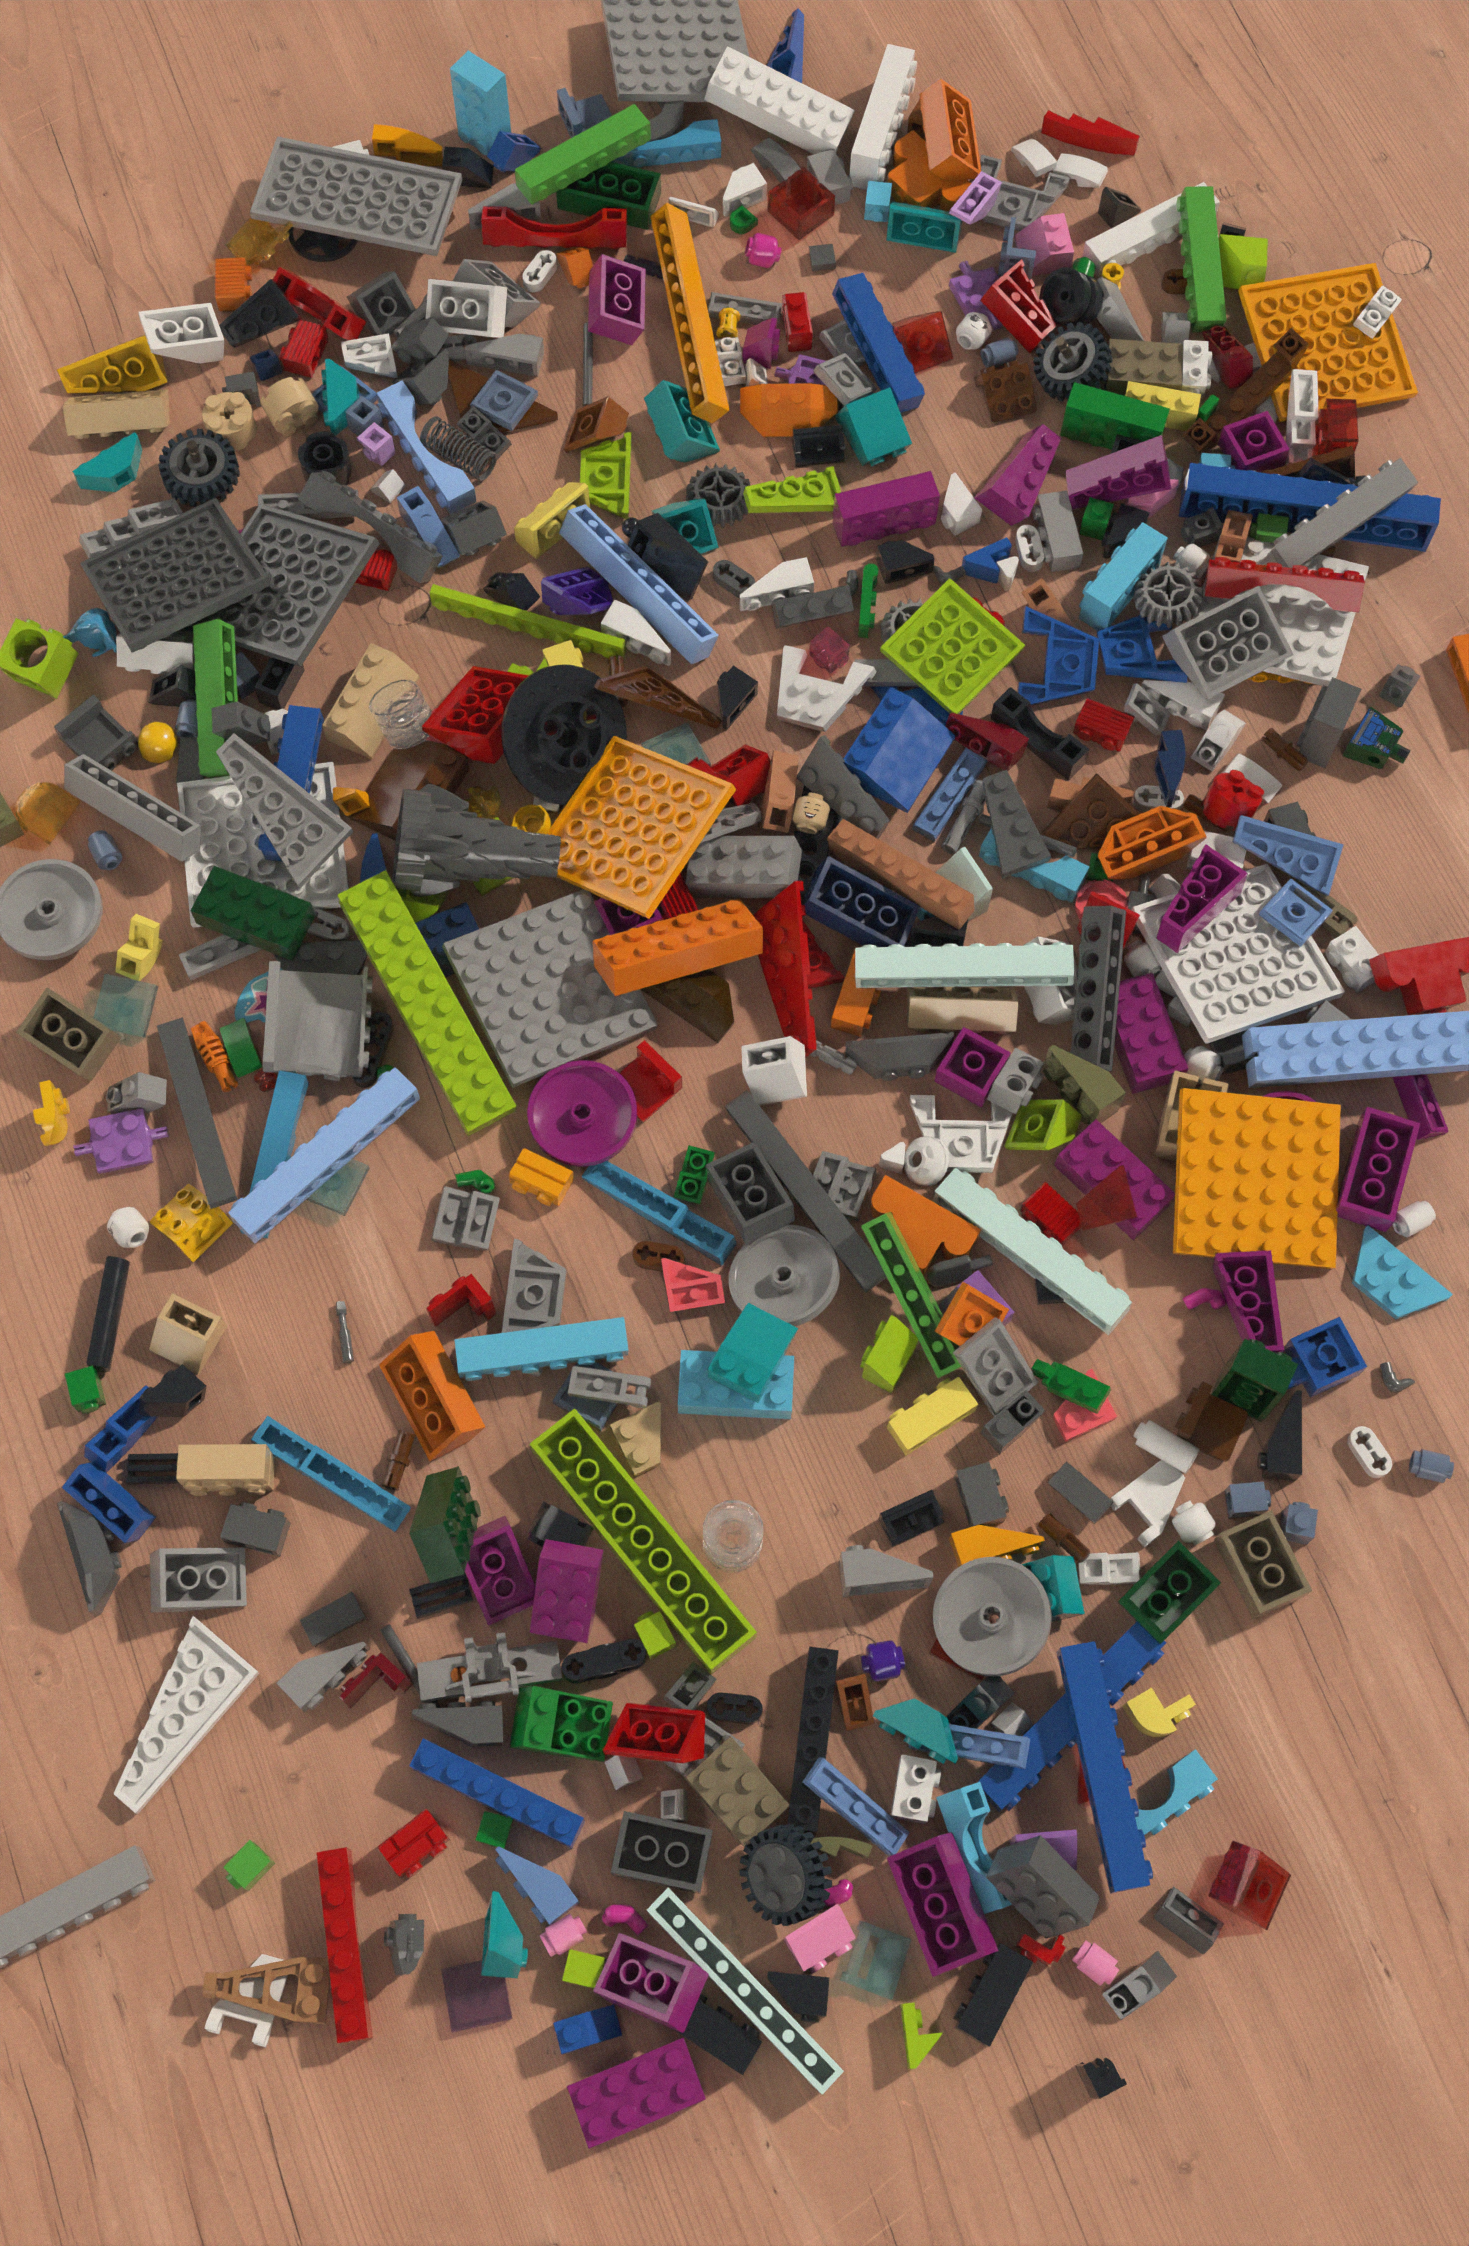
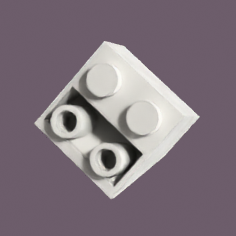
M788 1036L741 1046L742 1072L751 1094L759 1106L807 1097L804 1044Z

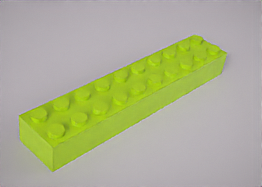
M385 870L338 894V902L467 1136L469 1137L516 1112L515 1102L387 871Z
M575 1408L530 1443L532 1453L589 1524L594 1527L597 1534L711 1675L756 1639V1630Z

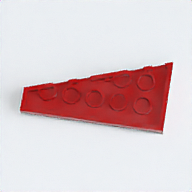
M794 881L754 913L753 916L763 927V953L758 954L783 1035L784 1037L791 1036L804 1044L806 1058L817 1048L814 1017L810 1015L809 1000L813 998L812 989H808L807 976L811 974L808 936L803 931L802 916L806 915L805 905H801L800 892L804 891L803 881Z

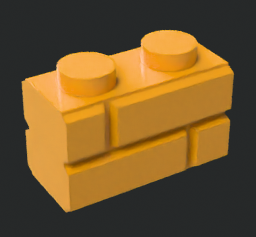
M525 1148L522 1149L517 1162L509 1173V1180L513 1184L512 1188L521 1194L530 1192L537 1196L536 1199L547 1206H551L552 1203L559 1206L574 1179L572 1170Z

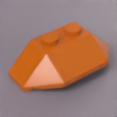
M812 383L758 384L740 388V413L763 437H793V429L823 427L838 413V398L826 385Z
M1158 806L1111 826L1098 853V859L1108 879H1131L1182 858L1203 842L1207 836L1196 814Z

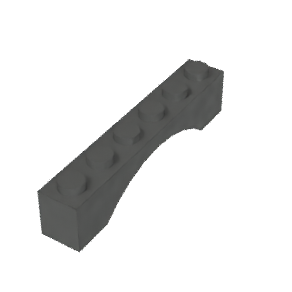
M329 472L311 473L298 498L300 501L318 513L341 512L355 516L368 523L388 543L401 571L419 583L430 581L443 555L437 552L438 548L435 545L418 539L416 537L417 533L410 528L399 526L393 516L387 513L382 514L376 510L377 506L373 502L357 497L354 489L337 483L335 481L336 477Z

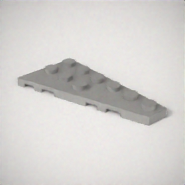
M233 733L216 753L300 889L353 833V829Z

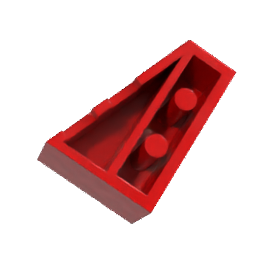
M1021 259L991 285L980 301L1017 341L1031 353L1055 329L1056 324L1043 299L1039 300L1034 290L1036 285L1032 279L1029 280L1023 269L1025 264Z

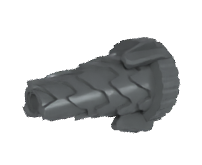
M427 784L420 790L403 789L392 882L396 889L410 890L415 896L424 897L459 888L460 880L479 881L480 878L499 880L505 877L530 879V875L557 877L561 837L525 832L517 829L518 827L503 825L504 822L500 820L477 817V813L468 812L469 802L433 784Z

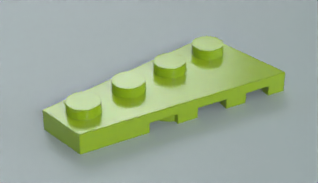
M831 466L819 473L814 470L806 472L805 476L795 478L793 475L785 477L784 481L777 483L772 480L747 486L744 489L743 496L748 513L833 511L834 496L836 493H841L834 466Z

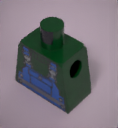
M1369 707L1342 756L1378 769H1383L1389 757L1404 764L1411 750L1398 744L1404 732L1403 729L1374 708Z

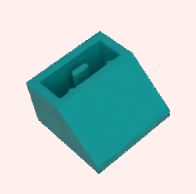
M1051 1555L1021 1564L1031 1571L1042 1584L1050 1602L1051 1622L1085 1614L1074 1556Z

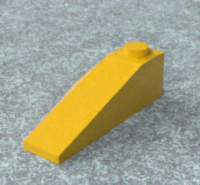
M145 334L57 369L67 393L146 391L167 383L162 355L151 353Z

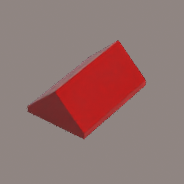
M626 1703L603 1752L608 1755L674 1763H687L703 1759L705 1713L698 1710Z

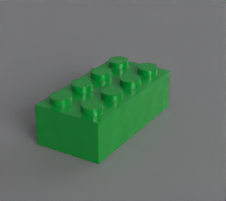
M1074 382L1066 405L1060 436L1110 450L1113 448L1117 434L1144 442L1160 435L1163 436L1170 408Z

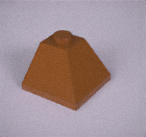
M609 396L577 409L563 450L567 453L621 435L626 429L629 413Z

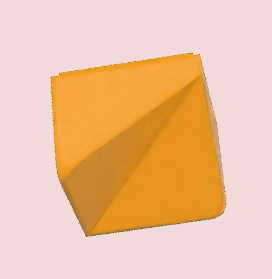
M333 788V801L346 816L369 808V795L366 792L352 788Z

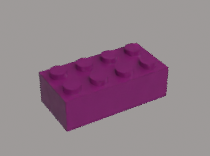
M928 471L836 493L834 496L832 523L840 546H855L860 542L872 539L880 540L885 536L904 534L910 530L925 529L935 525L940 494L932 472Z
M1153 973L1122 980L1119 986L1114 1046L1132 1094L1168 1085L1174 1071L1187 1073L1189 1069Z
M1366 1107L1358 1121L1338 1193L1337 1217L1364 1226L1369 1225L1371 1228L1387 1232L1395 1221L1420 1123Z
M1097 1119L1058 1154L1054 1164L1065 1177L1133 1241L1172 1204L1175 1198V1193Z
M952 1832L936 1836L887 1857L932 1977L999 1951Z
M684 2038L567 2086L588 2149L706 2100Z

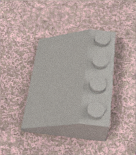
M1260 586L1174 628L1162 636L1173 659L1206 700L1294 655Z

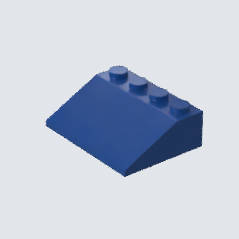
M890 687L843 758L845 760L844 765L852 775L855 774L861 781L860 786L866 793L908 813L951 746L955 735L914 698Z

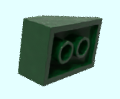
M1178 1540L1118 1603L1161 1644L1221 1582Z

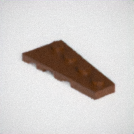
M1352 446L1337 448L1333 452L1310 457L1345 477H1354L1355 479V453ZM1310 458L1296 463H1287L1283 467L1264 470L1260 473L1295 477Z

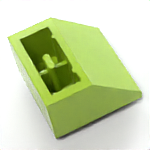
M893 1315L890 1316L888 1322L882 1321L873 1341L875 1345L874 1347L871 1345L867 1347L860 1365L863 1368V1379L891 1394L919 1342L917 1336Z

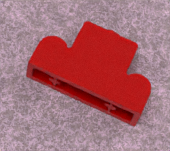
M1469 937L1385 952L1369 959L1377 987L1384 992H1391L1400 988L1408 1015L1446 1013L1447 1009L1464 1003L1467 1000L1461 977L1469 974Z

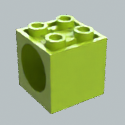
M16 618L0 649V670L12 680L57 699L79 653L71 647L72 642L63 638L64 635L52 628L46 631L41 628L39 623L28 618L25 622ZM42 646H48L47 654L42 662L28 668L31 654Z

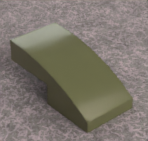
M844 1837L813 1838L811 1842L812 1844L819 1841L823 1847L817 1852L827 1853V1856L835 1859L839 1848L868 1859L873 1845Z

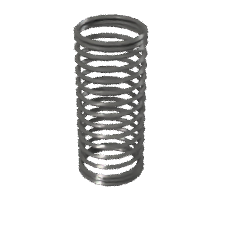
M438 416L429 419L423 427L420 442L431 451L447 459L458 468L460 467V469L479 481L485 480L492 473L497 461L495 452L486 449L485 446H481L480 443H477L471 437L468 438L463 432H459L453 426L451 427L449 423L446 424ZM438 420V424L434 427L430 434L429 441L426 442V437L431 426ZM444 428L441 437L436 442L437 437L439 436L441 430ZM448 431V434H447L445 440H444L443 443L440 445L441 440L443 439L444 435H445L446 432ZM452 435L450 442L445 447L448 438ZM457 437V439H456L454 445H453L452 448L449 450V448H450V446H451L453 440ZM461 440V443H460L459 447H458L457 450L454 452L455 447L457 446L458 442ZM466 442L462 452L459 454L461 447ZM469 445H470V448H469L468 452H467L466 455L463 457V455H464L466 449H467V448L469 447ZM474 449V451H473L471 457H470L469 460L467 461L469 454H470L471 451ZM479 451L476 459L472 463L475 454ZM490 455H493L490 466L481 476H479V473L487 465L490 459Z

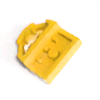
M51 1080L39 1082L43 1108L33 1110L35 1123L41 1125L42 1130L45 1131V1134L40 1135L44 1146L57 1144L65 1138L68 1131L66 1114H70L68 1101L66 1098H63L60 1088H55Z

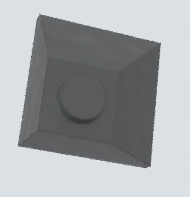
M440 349L435 357L410 364L391 383L394 385L403 380L413 395L415 402L419 405L430 404L432 406L441 400V394L447 389L448 350Z

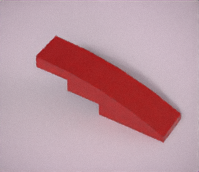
M1049 110L1044 115L1041 130L1042 134L1074 146L1110 154L1132 156L1137 152L1140 138L1139 135L1100 117L1093 123L1073 113L1068 120Z

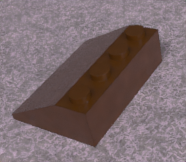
M402 735L366 790V793L369 795V808L351 814L350 819L396 841L403 789L420 790L427 784H433L455 794L470 770L467 756L442 743Z

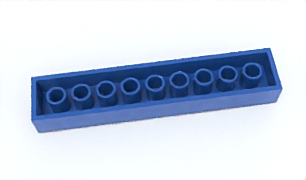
M1190 463L1181 491L1178 517L1189 518L1207 512L1208 508L1213 507L1221 523H1225L1228 510L1252 514L1251 522L1255 523L1258 514L1263 513L1289 517L1287 532L1294 533L1296 531L1294 527L1306 518L1311 521L1317 517L1315 512L1326 504H1329L1331 507L1338 502L1336 498L1347 489L1352 492L1358 486L1309 480L1303 477L1295 478L1281 476L1280 474L1259 473L1253 470L1245 471L1230 467L1210 466L1203 463ZM1407 493L1341 540L1426 552L1439 525L1441 498Z

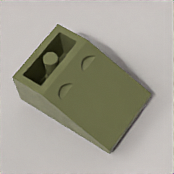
M1055 1045L1049 1047L1042 1067L1043 1073L1049 1082H1054L1057 1085L1064 1101L1071 1103L1077 1112L1082 1115L1081 1121L1084 1124L1090 1125L1095 1119L1102 1123L1118 1112L1126 1092L1109 1071Z

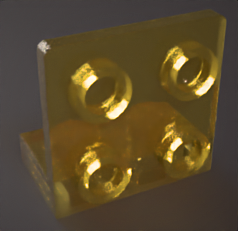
M250 216L225 246L236 258L245 257L247 266L253 263L258 265L263 259L266 261L275 253L276 250L273 247L277 243H283L289 237L288 230L293 225L289 221L274 229L269 222L251 219Z

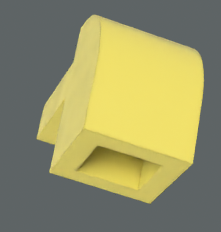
M138 914L131 918L129 940L117 951L116 973L140 982L150 972L160 954L163 940L158 938L160 923Z
M1150 1688L1126 1702L1122 1707L1133 1725L1140 1732L1152 1737H1165L1177 1730L1171 1720L1174 1719L1177 1724L1191 1715L1189 1709L1196 1704L1189 1694L1164 1709L1155 1692Z

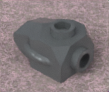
M398 1914V1920L390 1921L389 1927L385 1928L384 1945L389 1947L396 1976L408 1975L415 1970L424 1951V1920H417V1914Z

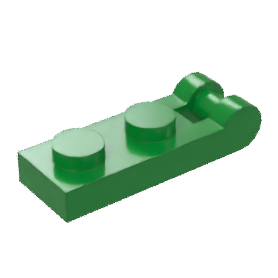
M872 563L867 564L863 569L858 638H868L869 628L874 629L875 613H870L871 607H876L877 591L872 590L877 586L879 570Z

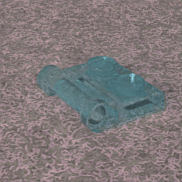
M859 1920L856 1929L859 1933L847 1970L842 1972L840 1981L892 2000L911 1939ZM871 1935L879 1939L865 1980L857 1976Z

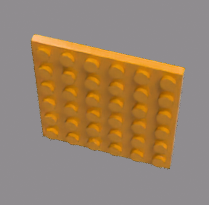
M1376 263L1249 284L1239 288L1238 293L1261 366L1275 354L1273 345L1290 328L1309 343L1295 369L1317 371L1319 415L1414 398L1418 393L1393 314L1389 316L1373 339L1353 325L1383 285ZM1291 375L1271 394L1279 422L1287 421Z
M613 736L605 747L598 763L590 769L547 833L561 837L557 877L649 919L736 788L732 783Z
M1188 1088L1180 1089L1173 1254L1214 1258L1216 1253L1271 1250L1273 1264L1324 1269L1336 1268V1208L1338 1205L1341 1105Z

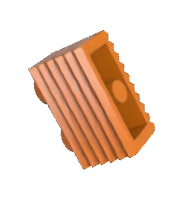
M245 257L216 258L215 298L217 306L221 312H227L228 310L232 312L252 296L251 285L248 286V281H252V268L247 266Z

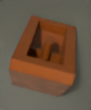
M861 1674L836 1681L834 1688L846 1731L875 1724L866 1675Z

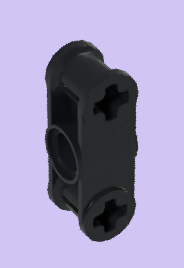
M637 1639L595 1646L589 1650L568 1655L563 1660L562 1671L566 1680L573 1684L609 1678L642 1667L646 1661V1649L644 1644ZM630 1648H634L636 1652L641 1651V1653L637 1654V1660L632 1661L630 1656L625 1657V1655L629 1654ZM577 1662L579 1666H584L579 1669L580 1674L578 1675L568 1671L572 1668V1663Z

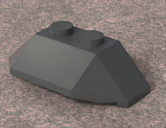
M954 1033L846 1041L845 1057L849 1056L855 1059L857 1066L874 1079L882 1078L884 1081H892L903 1076H909L912 1079L921 1078L929 1074L949 1051L953 1044Z
M58 1502L57 1506L88 1611L95 1617L102 1614L121 1578L118 1569L122 1567L121 1558L117 1551L113 1552L110 1541L114 1540L113 1532L92 1514L66 1502Z

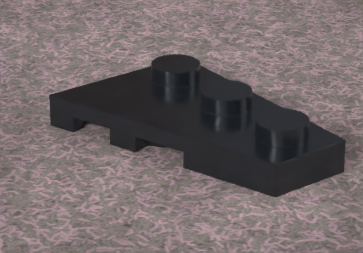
M270 279L227 317L219 327L229 344L236 348L300 321L302 318L276 282Z

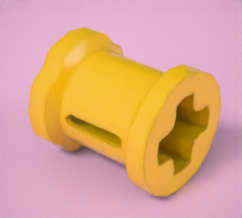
M1109 263L1104 266L1102 276L1117 284L1120 290V280L1124 276V269L1117 263Z
M723 308L719 312L720 326L716 330L717 337L719 339L738 337L736 327L737 322L740 320L739 311L733 308Z

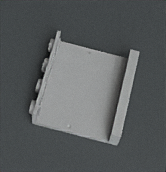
M269 961L263 1072L279 1073V1070L296 1074L362 1077L363 1067L368 1068L369 1052L364 1051V1043H369L370 1027L365 1026V1018H371V1002L366 1001V993H372L373 977H367L368 967H364L363 975L283 971L280 970L279 961Z

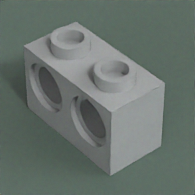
M1015 1047L994 1081L987 1100L1016 1114L1021 1105L1025 1107L1028 1105L1033 1095V1092L1030 1091L1032 1087L1035 1089L1039 1087L1044 1077V1074L1040 1073L1044 1062Z

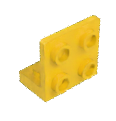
M187 1184L179 1190L175 1197L150 1220L151 1225L173 1241L193 1263L233 1224L220 1207L211 1209L207 1197L191 1184Z

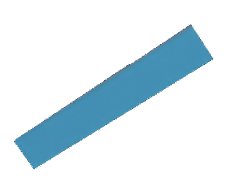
M279 1070L249 1194L256 1183L266 1180L273 1174L278 1164L283 1161L287 1162L291 1158L296 1140L295 1131L309 1084L306 1075ZM270 1231L262 1238L268 1239Z
M608 1161L589 1166L581 1176L584 1181L721 1266L737 1245L734 1235L689 1211L687 1205Z
M268 1415L251 1439L253 1444H266L277 1459L396 1532L411 1509L409 1505L323 1449L312 1445Z

